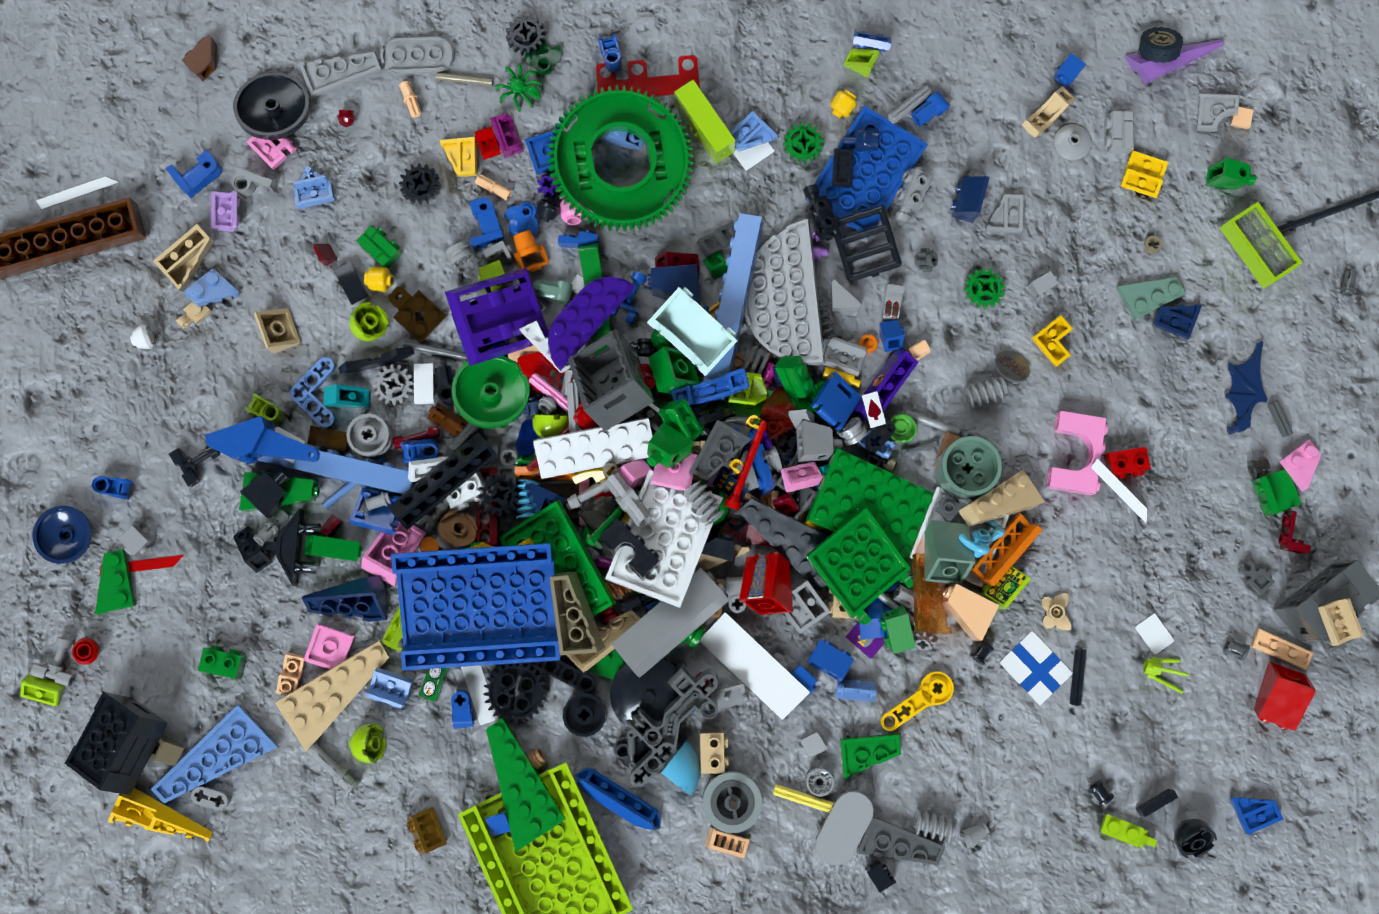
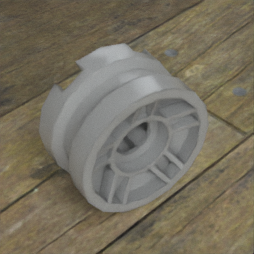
M468 241L459 242L446 250L445 255L450 259L452 268L463 266L464 262L467 261L468 263L475 257L473 250H470L471 246Z
M858 417L847 421L840 432L837 431V434L843 438L842 441L846 446L855 444L868 433V430L865 426H862V421Z
M772 446L769 450L764 449L763 459L764 462H768L771 474L775 471L781 472L782 465L776 447Z
M814 768L807 773L805 784L813 795L823 797L832 791L834 779L826 769ZM818 778H821L824 781L822 782L821 786H818L816 784V780Z

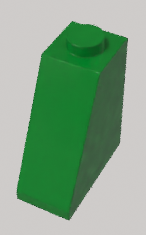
M315 535L306 536L304 555L357 561L361 557L362 546H360V542Z

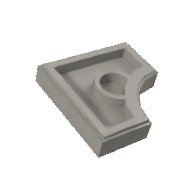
M1200 93L1197 131L1216 132L1218 125L1223 119L1237 115L1239 95Z

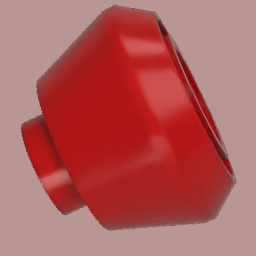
M91 638L79 639L72 648V656L79 664H90L99 655V646Z

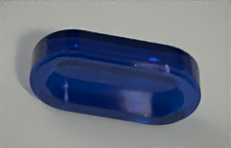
M532 419L525 420L522 423L516 442V451L523 457H529L534 453L533 440L539 437L533 429Z

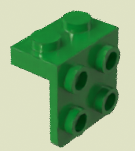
M1285 469L1251 480L1253 490L1257 495L1260 508L1265 517L1281 513V511L1301 504L1294 482Z

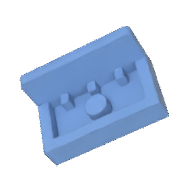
M376 668L366 696L374 701L390 704L392 707L403 708L409 699L413 679Z

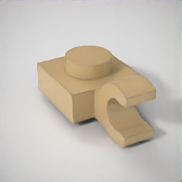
M191 302L183 309L187 314L179 317L176 322L180 327L186 329L193 321L199 324L212 311L206 305L198 307Z

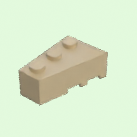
M196 224L153 262L180 291L184 292L213 245L214 240L201 226Z

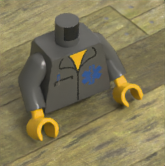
M756 415L750 417L735 416L724 418L720 422L748 436L750 431L748 426L750 425L754 429H758L759 426L753 424V422L761 419ZM705 425L701 435L708 437L712 427ZM743 448L723 465L729 469L732 468L736 474L740 473L736 466H744L739 460Z

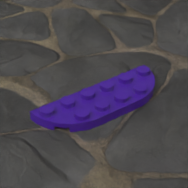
M603 277L593 280L556 317L548 333V348L553 363L560 371L568 364V358L575 355L635 289L633 284L616 277Z

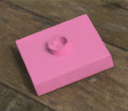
M691 453L689 457L671 468H666L660 463L657 464L654 468L651 484L685 491L692 483L693 474L689 473V470L697 454Z
M317 623L303 661L328 669L333 668L346 660L354 635Z

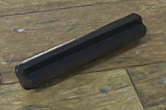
M1076 648L1074 654L1070 704L1075 706H1081L1087 654V650L1084 648Z

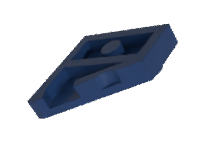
M1202 305L1160 307L1152 326L1188 340Z

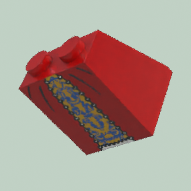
M772 552L768 555L756 554L755 556L746 557L739 600L759 615L793 612L789 561L777 552Z

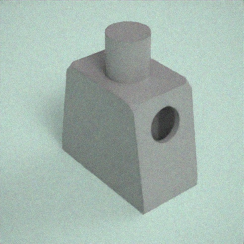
M802 421L796 428L798 462L828 460L835 448L842 449V440L833 439L830 427Z

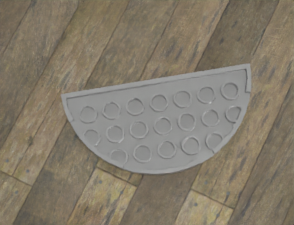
M805 219L787 226L785 230L776 236L773 235L758 250L744 315L755 338L779 358L785 355L791 357L801 356L805 365L825 364L818 291L810 221Z

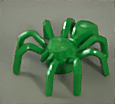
M518 63V78L511 68L505 66V72L509 71L513 79L509 78L510 82L507 81V84L510 86L504 84L495 85V91H498L500 87L510 89L511 91L500 96L499 103H503L505 97L514 93V104L517 111L520 112L521 109L517 97L522 96L530 108H533L531 100L525 93L530 98L539 100L542 98L541 92L536 86L530 84H537L541 89H543V86L536 80L525 82L530 74H534L536 77H539V74L531 70L522 79V66Z

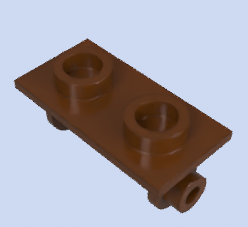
M439 403L435 407L432 406L430 408V414L427 419L455 437L469 423Z

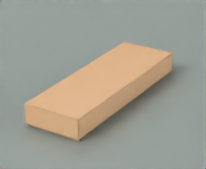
M1262 629L1256 630L1250 647L1302 670L1308 669L1314 653Z

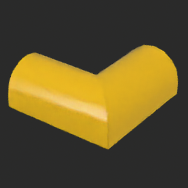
M1060 315L1031 338L1055 368L1071 356L1059 340L1073 330V328Z

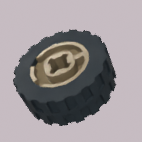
M1149 28L1141 34L1139 54L1143 58L1156 63L1172 62L1180 56L1183 36L1171 28Z

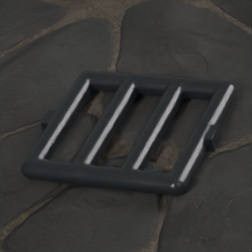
M884 205L861 212L857 210L851 215L837 219L839 226L879 214L882 225L842 237L840 228L835 234L836 245L846 278L849 282L869 276L876 277L879 276V273L898 268L902 265ZM885 232L888 243L847 255L845 244ZM890 250L893 261L853 273L850 265L851 262Z

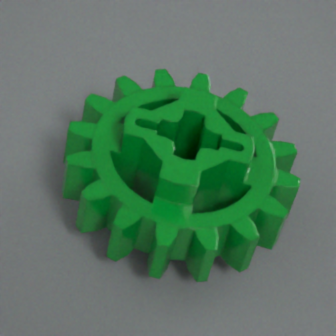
M801 122L800 127L794 124L793 130L788 128V135H784L785 142H783V147L786 148L785 154L790 153L789 159L796 158V163L803 160V164H806L807 159L813 162V156L818 158L819 152L823 150L821 145L824 139H819L822 133H816V126L813 129L810 128L811 123H808L807 127L804 126L803 122ZM802 138H803L804 143L806 144V145H805V149H804V146L802 145V142H801Z
M982 268L980 273L976 269L973 275L969 274L968 280L964 282V285L968 287L964 288L963 292L968 293L965 299L972 300L970 305L976 303V309H979L982 305L984 310H986L988 305L993 308L995 302L1000 303L1001 299L999 297L1005 295L1001 290H1004L1006 286L1001 285L1004 279L997 278L998 272L992 274V269L986 272L985 268ZM984 286L987 287L985 291L981 290Z

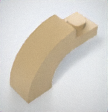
M1062 86L1041 108L1026 119L1022 126L1028 134L1033 135L1035 138L1040 136L1076 98Z

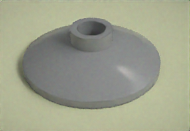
M1068 124L1061 127L1054 137L1056 152L1060 157L1069 161L1082 159L1087 155L1091 147L1089 133L1083 127L1076 124ZM1071 138H1075L1077 142H1072Z

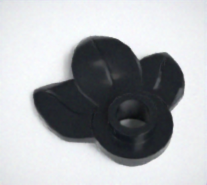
M626 735L624 739L615 743L614 754L618 758L623 759L625 765L629 767L630 755H628ZM639 736L635 737L636 754L634 755V761L637 763L651 749L644 741H641ZM625 746L627 750L622 751L620 750V747Z

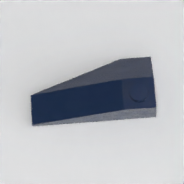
M380 576L359 578L302 597L310 613L332 616L334 613L345 615V618L349 619L355 616L361 617L362 621L368 622L388 619L387 590Z

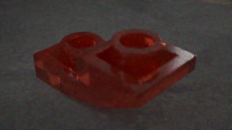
M792 405L766 420L767 426L765 430L770 441L795 427L789 417V411L795 410Z

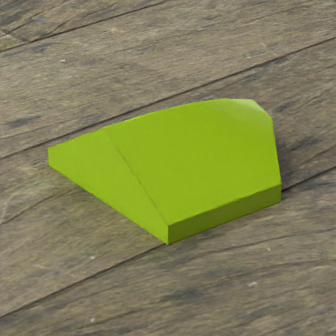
M746 372L750 387L729 396V402L756 405L766 400L768 390L761 374Z

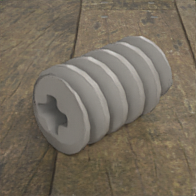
M999 376L997 380L992 378L990 382L984 380L983 384L981 382H977L975 386L970 384L968 388L964 386L967 402L972 409L975 408V402L980 407L982 406V400L988 405L989 398L995 403L997 402V396L1003 401L1004 394H1008L1007 385L1002 376Z
M701 481L691 485L683 493L685 496H689L688 502H694L692 508L698 509L696 515L702 516L700 521L702 523L706 522L704 526H707L718 520L723 515L724 510L717 511L720 504L713 505L716 497L709 498L712 491L705 492L704 490L708 485H701Z
M917 809L913 821L916 835H919L920 831L923 830L924 837L930 832L931 839H934L936 834H938L939 841H942L945 836L947 843L954 837L957 819L952 822V819L947 817L944 820L943 815H939L937 818L935 813L929 816L927 811H924L921 815V810Z

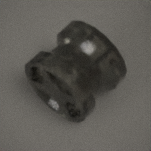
M1260 457L1257 461H1248V471L1253 479L1259 478L1260 475L1267 476L1271 474V466L1266 457Z

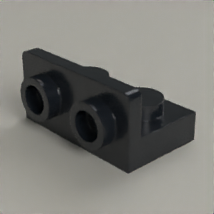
M716 401L691 409L700 426L734 414L732 407L724 409L723 406L718 407Z

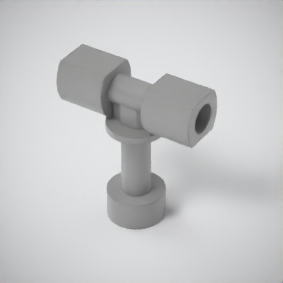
M57 637L55 645L58 646L53 663H48L47 666L34 663L30 675L42 679L48 677L55 679V683L71 686L75 674L63 671L64 667L60 665L66 648L71 649L73 641Z

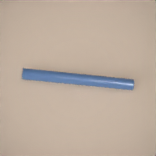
M382 455L376 459V464L382 465L387 460ZM346 483L324 501L322 505L328 509L357 484Z

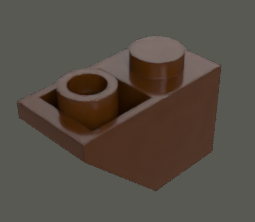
M208 34L198 42V45L193 50L188 51L182 59L185 65L202 81L216 70V42Z

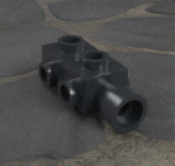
M817 184L809 185L803 189L805 198L809 200L807 208L809 210V218L813 221L816 229L815 234L819 237V240H832L839 231V222L833 214L832 204L829 202L827 195L819 197L820 191Z

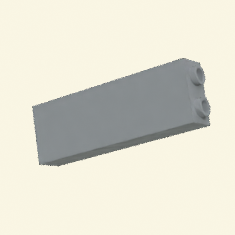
M700 567L693 574L680 608L661 601L611 644L639 678L729 601L725 595L727 593L726 589L720 583L718 585L715 584L716 578L709 570L705 572Z

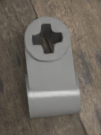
M726 577V589L729 599L728 608L733 614H741L746 608V605L739 600L743 577ZM735 600H739V603L743 605L740 606L739 610L732 606Z

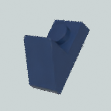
M527 483L524 487L534 513L540 512L544 501L547 506L558 500L563 505L566 499L534 483Z

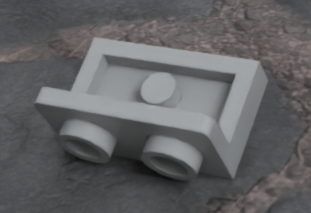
M831 337L825 352V364L822 365L858 376L867 348L840 338Z

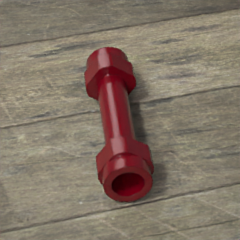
M437 425L427 427L426 431L406 437L401 435L393 438V444L395 449L403 448L400 446L401 442L418 441L429 437L434 439L440 436Z

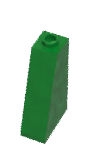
M245 472L242 489L262 474ZM290 477L283 485L289 492V495L280 507L316 501V496L318 497L320 493V485L315 480ZM241 494L239 510L244 512L258 511Z

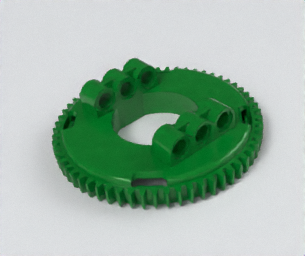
M618 85L615 91H612L611 86H609L608 92H605L602 87L600 94L594 90V96H591L588 92L586 100L581 96V103L575 100V108L569 105L570 113L564 110L563 115L565 118L559 117V121L562 124H555L558 130L553 129L552 134L556 137H550V141L554 144L548 145V148L553 150L548 151L547 156L553 157L547 160V163L553 164L548 167V171H554V173L550 174V178H556L552 185H558L555 192H562L559 195V199L565 197L566 199L563 204H571L568 209L569 211L575 208V216L581 213L580 220L587 217V224L594 221V227H596L600 223L602 230L607 225L609 231H611L612 227H615L616 232H618L619 228L623 227V231L626 232L627 227H630L631 232H633L634 226L641 230V224L648 228L649 221L652 225H655V218L660 222L662 220L661 215L664 217L668 216L666 210L671 213L673 212L671 205L675 207L679 205L676 199L682 201L683 197L680 194H686L684 188L689 187V183L686 181H691L692 179L687 174L693 173V169L688 168L694 165V162L689 161L694 158V155L688 154L693 151V147H687L691 144V140H686L689 133H683L686 126L680 127L682 119L676 121L678 113L672 115L673 108L667 110V102L661 105V98L655 101L654 94L650 98L647 97L648 91L642 95L640 94V88L636 93L633 90V86L630 91H626V86L623 87L622 91H619ZM649 103L651 104V105H650V108H652L653 110H655V111H656L657 113H659L662 117H663L664 114H665V115H666V118H665V119H660V118H658L655 114H653L652 112H650V111L648 110V105H649ZM577 116L578 120L572 125L570 130L568 132H564V128L567 129L571 122ZM624 131L631 133L641 139L646 145L645 151L648 155L649 172L639 183L629 187H616L607 184L595 173L592 148L602 136L610 132ZM674 189L673 193L667 199L666 204L664 205L663 201L667 198L671 190ZM578 202H581L584 206H586L587 208H589L590 210H592L593 213H592L591 211H589L588 209H586L585 207H583V206H582L580 203H578Z

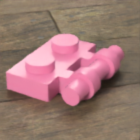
M253 136L246 142L273 170L287 158L283 153L284 150H288L292 154L297 149L293 142L286 137L277 139L280 142L277 146L271 140L259 139Z

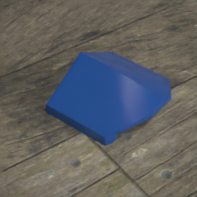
M875 599L863 609L872 621L867 625L860 624L858 621L860 640L886 636L885 631L881 629L879 620L882 619L881 612L886 616V612L892 609L880 599Z

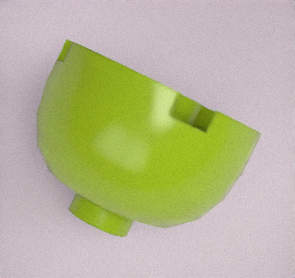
M370 302L358 305L349 317L351 333L359 340L367 342L375 341L383 336L389 324L388 317L383 309L378 305L376 307L370 305Z
M533 414V429L538 436L543 438L556 436L569 425L568 415Z
M364 724L353 732L349 740V748L353 757L359 762L376 764L378 759L383 758L386 750V738L382 739L381 732H384V729L381 725Z

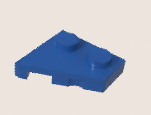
M1229 798L1244 833L1247 835L1284 820L1274 800Z

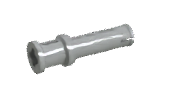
M317 743L309 749L308 753L333 777V782L335 784L338 783L346 791V795H349L358 787L360 782L353 779L348 774V770L342 769ZM320 756H322L332 767H330Z

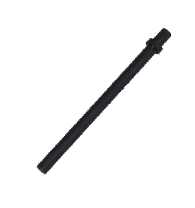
M1379 190L1294 221L1289 220L1286 224L1280 225L1277 228L1281 233L1294 231L1302 225L1378 199Z

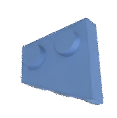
M212 268L188 287L184 294L195 305L200 307L210 302L222 301V298L238 297L239 291Z

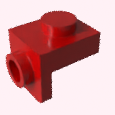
M491 126L474 132L483 160L501 154Z

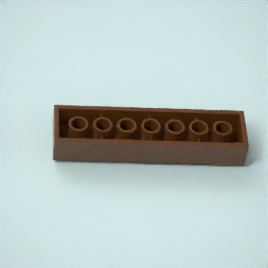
M128 197L0 233V280L146 239L138 204Z

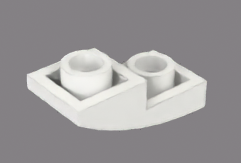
M433 363L414 364L415 404H434Z

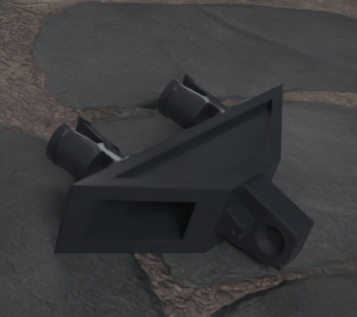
M300 508L280 534L274 537V541H266L262 546V549L273 550L272 555H276L292 586H297L299 573H317L316 570L308 569V567L317 566V562L300 561L302 535L319 536L321 532L311 529L321 528V524L304 523V510Z

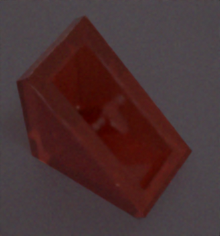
M778 386L766 400L759 417L761 420L788 418L792 403L783 387Z

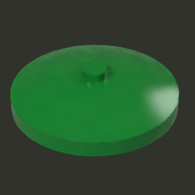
M505 356L472 366L467 361L458 369L454 376L452 399L455 408L466 421L475 426L494 429L509 425L522 415L528 404L530 389L527 376L523 375L516 362Z

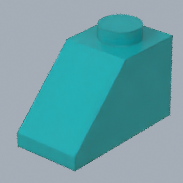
M338 384L324 387V406L369 408V389Z

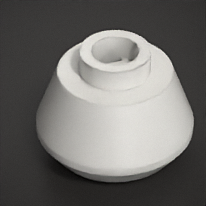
M141 324L132 331L130 339L133 346H137L140 349L153 348L155 339L148 325Z

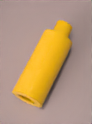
M828 366L825 367L822 379L826 380L831 373L837 372L851 387L859 388L861 381L854 379L855 375Z

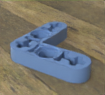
M324 357L318 360L291 388L290 397L320 426L328 429L335 425L336 417L313 395L336 369L334 361ZM323 363H330V369H324ZM318 369L324 376L321 377V375L315 371ZM311 375L318 377V382L315 385L308 383V378ZM303 383L310 388L309 391L302 386ZM296 391H302L303 397H296ZM317 402V410L310 412L308 410L309 403ZM322 412L325 416H330V423H323L324 419L318 414Z

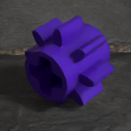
M542 174L543 178L541 181L537 180V184L541 186L537 189L538 193L543 192L544 198L547 195L554 197L555 189L558 186L552 185L553 178Z

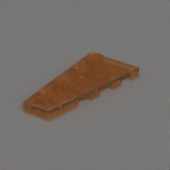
M913 554L915 632L953 634L951 627L948 626L947 609L944 610L942 590L939 589L938 582L925 581L924 554Z

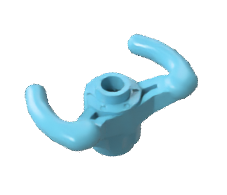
M991 520L982 524L993 528L992 530L976 529L971 536V540L964 534H960L958 538L965 546L974 551L975 557H981L990 552L989 545L991 542L1004 536L1005 529L1000 524Z

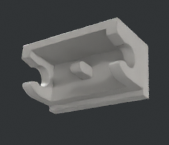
M743 683L714 690L711 693L718 703V710L748 702ZM708 704L710 711L713 710L714 706Z

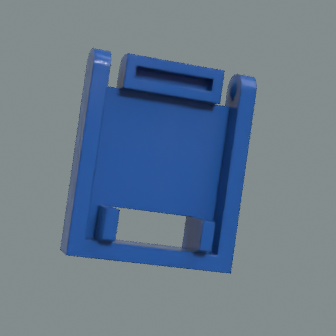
M833 372L828 376L810 406L813 409L818 407L816 412L831 427L835 426L834 429L836 431H840L858 404L861 396L837 372Z
M362 487L350 517V524L395 535V528L398 527L399 521L388 507L400 496L389 494L391 503L387 507L384 505L370 511L367 509L364 516V512H360L364 500L381 495V491Z

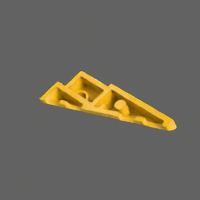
M133 788L130 795L119 794L108 819L110 823L122 821L125 822V826L131 827L133 824L144 827L145 830L174 835L176 832L186 834V838L191 839L193 836H199L204 838L206 842H209L213 833Z

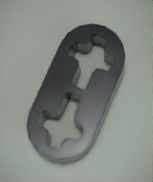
M885 420L886 424L877 426L865 441V447L869 452L876 453L880 451L895 432V425L892 421ZM888 426L889 430L882 435L883 427ZM878 437L880 440L877 445L871 446L872 441Z
M795 428L784 430L780 437L777 452L781 460L792 459L797 451Z

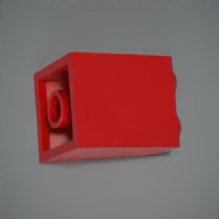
M1269 661L1254 710L1259 720L1265 723H1275L1285 730L1289 728L1296 731L1316 690L1307 674Z

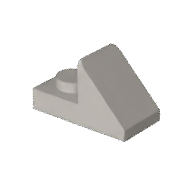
M748 450L740 454L739 460L743 464L747 457ZM738 465L736 466V469H738L741 473L743 466ZM751 466L744 484L748 488L747 492L759 488L753 466ZM731 468L728 472V475L732 477L735 475H740V473L736 474Z

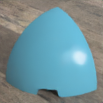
M686 739L661 773L690 795L694 793L698 786L701 764L696 749Z

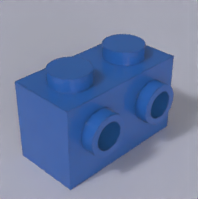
M820 639L806 663L841 682L854 659L849 652L843 649L838 650L834 648L832 642Z

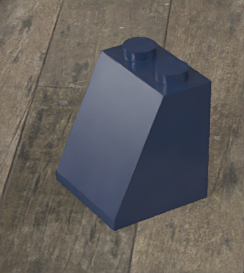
M697 264L651 268V274H647L649 290H653V296L668 300L678 287L681 289L686 287L693 294L691 298L700 305Z

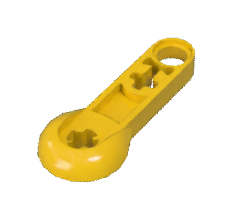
M942 672L927 674L916 692L881 716V726L888 731L895 730L926 707L946 703L954 692V684L951 678ZM934 683H937L938 685L939 683L942 684V687L940 688V693H938L937 691L935 693L933 692ZM903 705L905 707L909 706L910 709L908 711L910 714H902L899 716L902 720L898 721L893 712L896 710L898 714L902 711L901 707ZM887 716H892L895 719L892 727L884 725V719Z

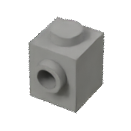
M133 525L118 538L125 546L123 549L131 556L146 555L155 543L140 527Z

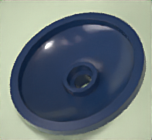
M56 506L48 509L38 518L33 529L35 549L45 560L56 564H67L76 561L85 554L92 540V527L89 519L82 511L70 506ZM68 532L70 533L69 539L66 538Z

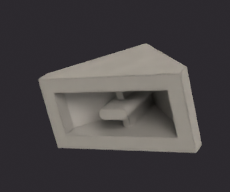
M835 279L831 282V312H855L861 308L862 304Z

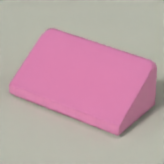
M815 462L781 469L786 492L819 485L823 478Z

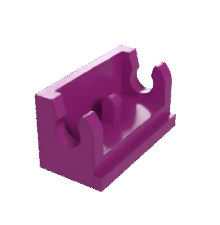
M506 113L491 117L490 120L504 158L523 152L511 116Z

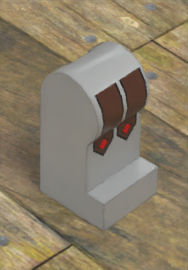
M892 284L886 286L882 320L892 321L899 319L905 286Z

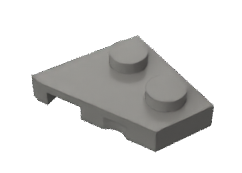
M1004 194L985 228V232L1022 233L1023 195Z

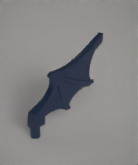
M1263 341L1256 344L1254 353L1246 362L1240 365L1228 363L1232 386L1230 392L1225 393V397L1231 401L1237 413V421H1234L1233 426L1227 427L1229 435L1243 432L1251 427V414L1254 406L1260 402L1266 403L1268 400L1262 386L1260 374Z

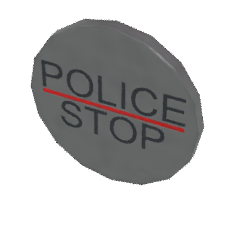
M1005 350L996 355L994 360L995 368L1004 379L1020 383L1029 377V365L1020 354Z

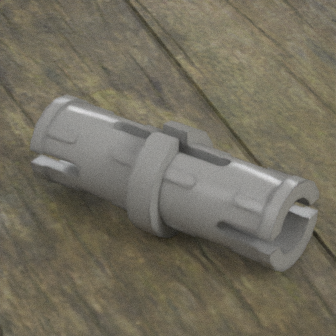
M279 510L270 521L264 523V527L253 537L254 540L263 546L273 534L279 531L278 528L289 518L287 513Z

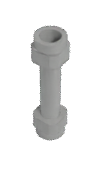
M607 479L601 480L599 485L578 496L576 494L570 496L567 499L572 509L581 506V502L603 491L605 493L609 492L610 490L605 484Z

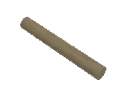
M437 72L436 75L437 80L487 86L493 85V78Z

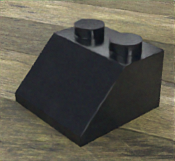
M728 517L722 523L713 526L701 554L733 562L746 541L747 521Z

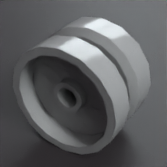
M369 413L359 415L349 424L346 433L347 442L351 449L366 458L374 459L387 454L393 445L394 435L392 428L377 415Z

